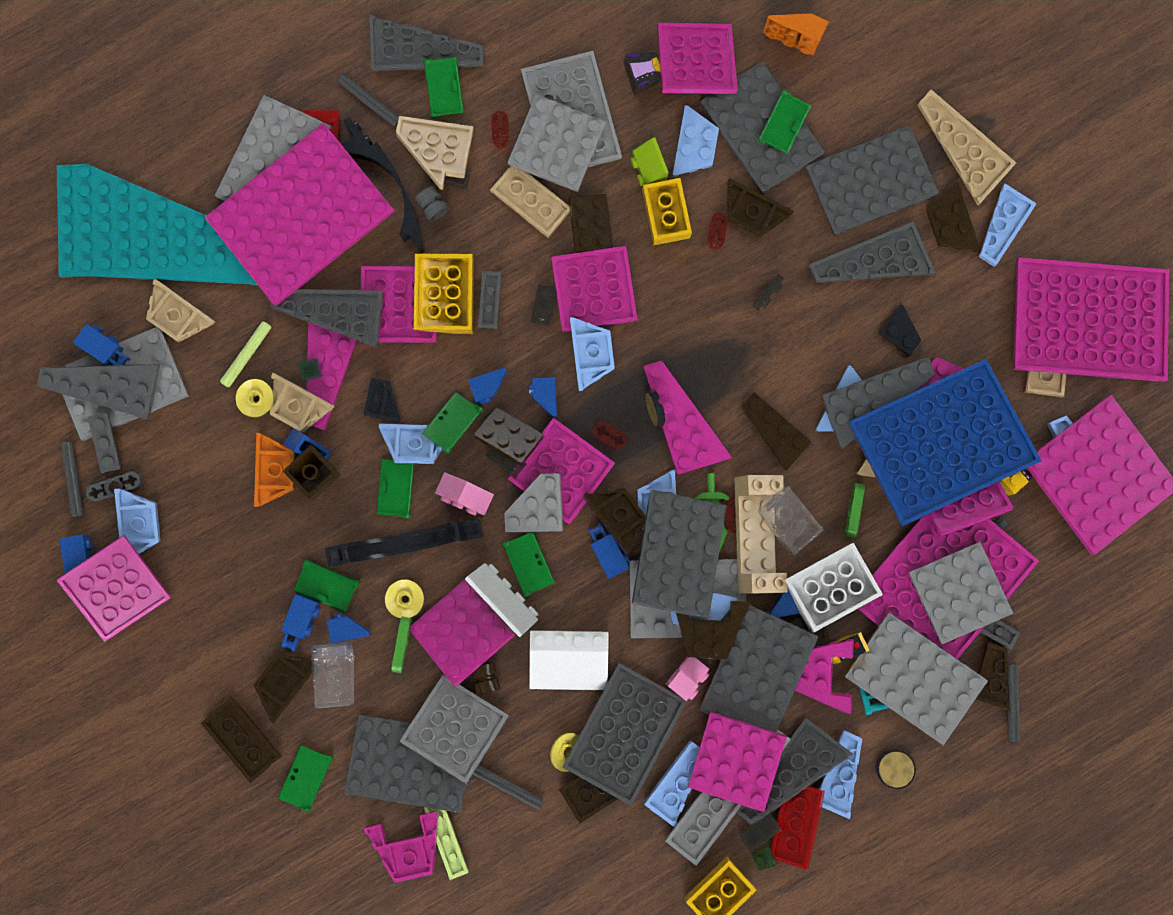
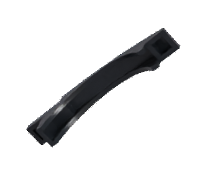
M347 117L343 122L353 137L341 145L353 159L374 163L394 178L401 189L404 199V219L399 235L404 243L411 239L420 252L423 253L425 250L415 213L395 168L378 142L373 144L367 135L363 136L360 132L362 128L359 123Z
M478 518L462 522H450L424 530L389 537L344 543L327 547L325 551L328 567L445 546L483 538L484 536L481 520Z

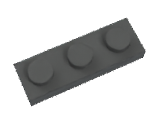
M482 271L478 328L497 329L501 272Z
M109 412L88 416L101 473L121 469L122 466Z

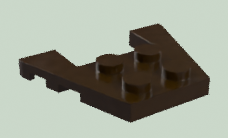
M730 601L729 621L690 619L689 615L676 613L687 657L727 660L749 602Z

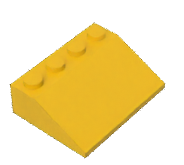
M415 254L414 330L473 334V254Z

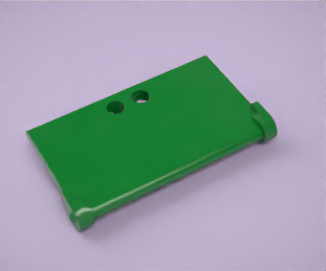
M457 58L423 60L431 110L430 117L436 118L442 115L464 113Z
M782 90L757 140L788 154L811 105L790 95L791 93Z
M455 392L422 432V435L449 454L453 446L477 416L483 412V409Z
M381 460L377 515L410 518L415 463H395L394 460Z
M534 532L502 544L523 592V597H528L533 592L555 583Z
M306 559L294 591L346 613L360 581L351 579Z
M301 745L278 799L300 807L305 812H310L316 794L334 757Z

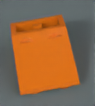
M814 14L769 15L763 33L771 39L782 41L786 46L800 49L804 54L814 55L829 21Z

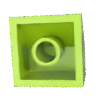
M655 137L633 150L630 160L633 168H637L639 173L637 179L640 186L667 180L669 172Z

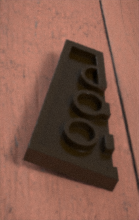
M755 392L741 406L776 458L779 459L785 471H787L810 445L811 441Z

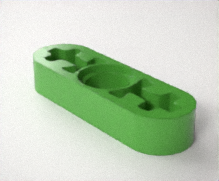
M854 482L845 527V537L855 539L857 536L865 490L864 484Z
M401 617L392 662V672L402 673L412 618Z

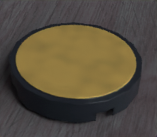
M653 389L645 393V400L653 425L659 428L665 424V413L662 404L658 402L660 397Z
M893 749L884 752L879 757L876 764V772L879 780L887 787L902 789L910 785L915 778L916 767L910 755L904 751Z

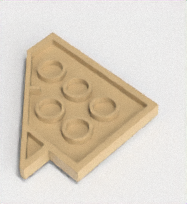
M399 116L396 136L439 189L443 190L446 176L465 178L474 126Z

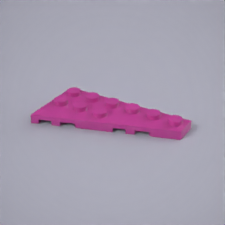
M308 322L307 391L335 405L357 340ZM332 410L312 426L325 431Z
M663 361L643 366L650 390L654 389L660 397L658 402L664 408L665 424L662 426L677 475L732 459Z

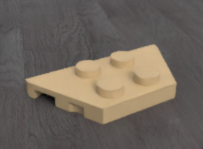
M156 279L153 280L154 288L152 296H150V308L147 312L146 320L174 340L180 342L215 323L214 320Z
M272 373L271 379H274L272 390L274 400L270 408V415L298 431L304 432L334 408V405L280 375Z

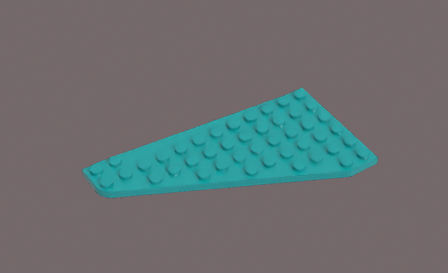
M57 165L59 277H107L258 285L205 219L206 215L91 165Z

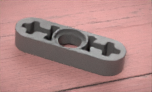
M128 472L90 485L86 490V496L90 501L101 502L115 497V492L110 490L112 482H118L120 489L130 492L142 486L143 478L139 473ZM131 476L137 478V481L134 482L135 485L130 483L124 485L123 481H130ZM95 489L99 491L105 489L106 491L99 493L98 498L96 496H92V493L95 492Z

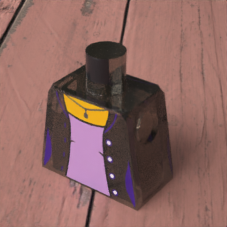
M655 52L626 54L623 64L634 95L661 83L660 62Z

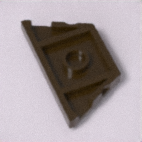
M730 178L727 182V221L760 238L792 216L794 212Z
M956 182L926 210L937 246H950L954 249L973 250L972 252H979L981 249L959 183Z
M625 488L583 494L585 501L627 556L645 525L646 515Z
M277 654L253 686L273 724L321 663L320 661Z

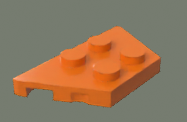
M256 433L254 507H260L295 490V484L287 477L283 470L296 459V452L260 433Z

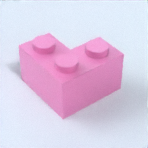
M445 472L435 494L442 496L441 501L450 505L452 503L453 506L463 509L464 506L466 507V512L475 516L477 513L485 515L494 494Z
M686 657L666 682V685L685 701L688 699L692 700L698 693L697 688L699 685L697 684L699 682L703 683L709 676L707 673L709 668L697 658Z

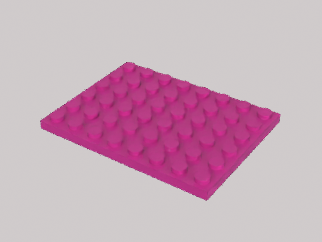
M322 123L208 214L205 219L275 306H278L395 211L328 127Z
M1020 257L1016 259L1013 370L1159 382L1168 380L1169 269Z
M928 514L917 521L873 573L872 576L883 595L859 607L858 610L877 626L880 625L889 612L958 659L984 627L947 643L940 644L908 572L981 542L1001 588L1008 599L1037 565L1039 560L990 519L940 537Z

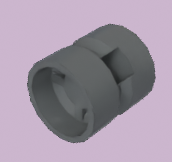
M435 186L424 189L415 197V201L420 209H424L423 213L429 222L440 219L450 210L446 202L440 200L441 195Z

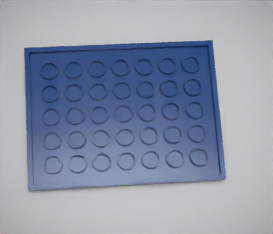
M987 359L848 423L901 527L1042 461Z

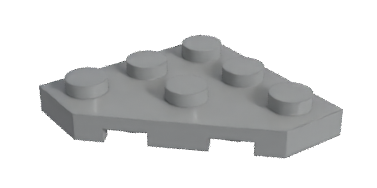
M541 473L504 513L505 532L564 530L561 473Z

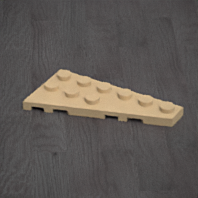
M930 90L917 106L976 204L979 205L1016 162L933 90Z

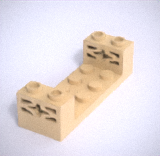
M746 475L735 477L738 594L787 592V584L785 582L787 573H776L773 496L784 495L783 475Z

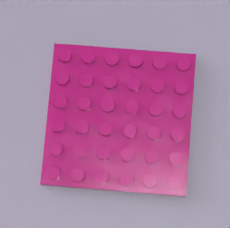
M1112 395L1104 398L1039 448L1037 453L1042 461L1027 468L1091 555L1097 554L1173 493L1172 475Z

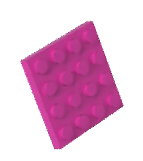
M657 24L662 93H737L731 24Z
M626 246L551 257L562 332L571 331V317L598 327L638 320Z
M361 266V290L382 291L384 293L379 343H437V332L414 330L415 266Z
M553 418L542 432L544 439L522 466L518 465L508 480L525 491L541 473H561L563 521L570 525L586 504L583 494L594 493L615 462Z
M999 481L930 513L929 516L941 537L1009 512L1013 509V506Z
M125 535L57 579V582L104 642L171 598V595Z
M465 579L409 627L411 633L455 687L515 636L502 618Z
M710 712L688 788L764 812L787 735Z

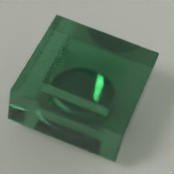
M318 358L298 363L303 382L323 377Z
M769 846L758 848L751 852L759 871L773 868L777 865Z

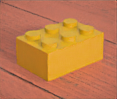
M677 178L643 185L642 194L653 246L690 239L692 231L681 179Z
M726 856L684 898L697 915H732L757 890Z

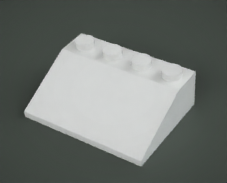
M854 543L785 580L798 611L811 633L883 595Z
M484 563L467 576L465 580L506 624L521 637L539 620L536 617L538 613L532 606L528 608L523 603L525 599L518 592L513 593L510 589L512 585L505 578L501 580L498 577L497 573L499 571L492 564L488 566Z
M530 631V689H605L608 679V631Z

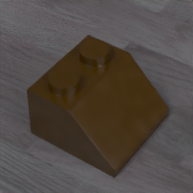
M310 445L283 470L300 491L312 501L341 475L313 445Z

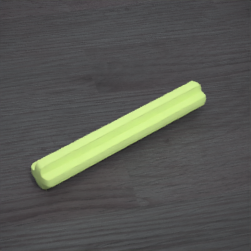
M261 322L220 380L226 387L232 385L270 331L271 326L268 323Z

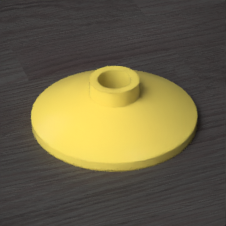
M251 379L244 382L236 393L238 409L249 417H260L266 414L274 400L271 387L259 379ZM256 396L260 398L258 402L254 401Z
M410 580L396 581L388 588L385 595V604L388 611L398 618L402 616L407 618L415 616L421 610L424 603V595L421 588ZM405 595L409 598L407 603L402 601V597Z
M565 733L554 742L550 757L556 769L564 772L568 771L562 766L579 735Z

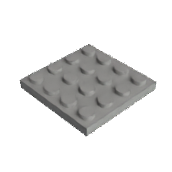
M536 94L508 160V165L578 192L605 128L606 121Z
M981 542L908 572L940 644L947 643L1013 614Z
M442 675L401 738L400 743L467 784L509 715L461 685L453 686L448 678Z

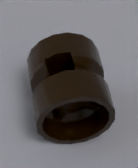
M495 662L482 664L472 673V677L477 680L474 683L476 695L501 689L499 679L494 677L497 673Z

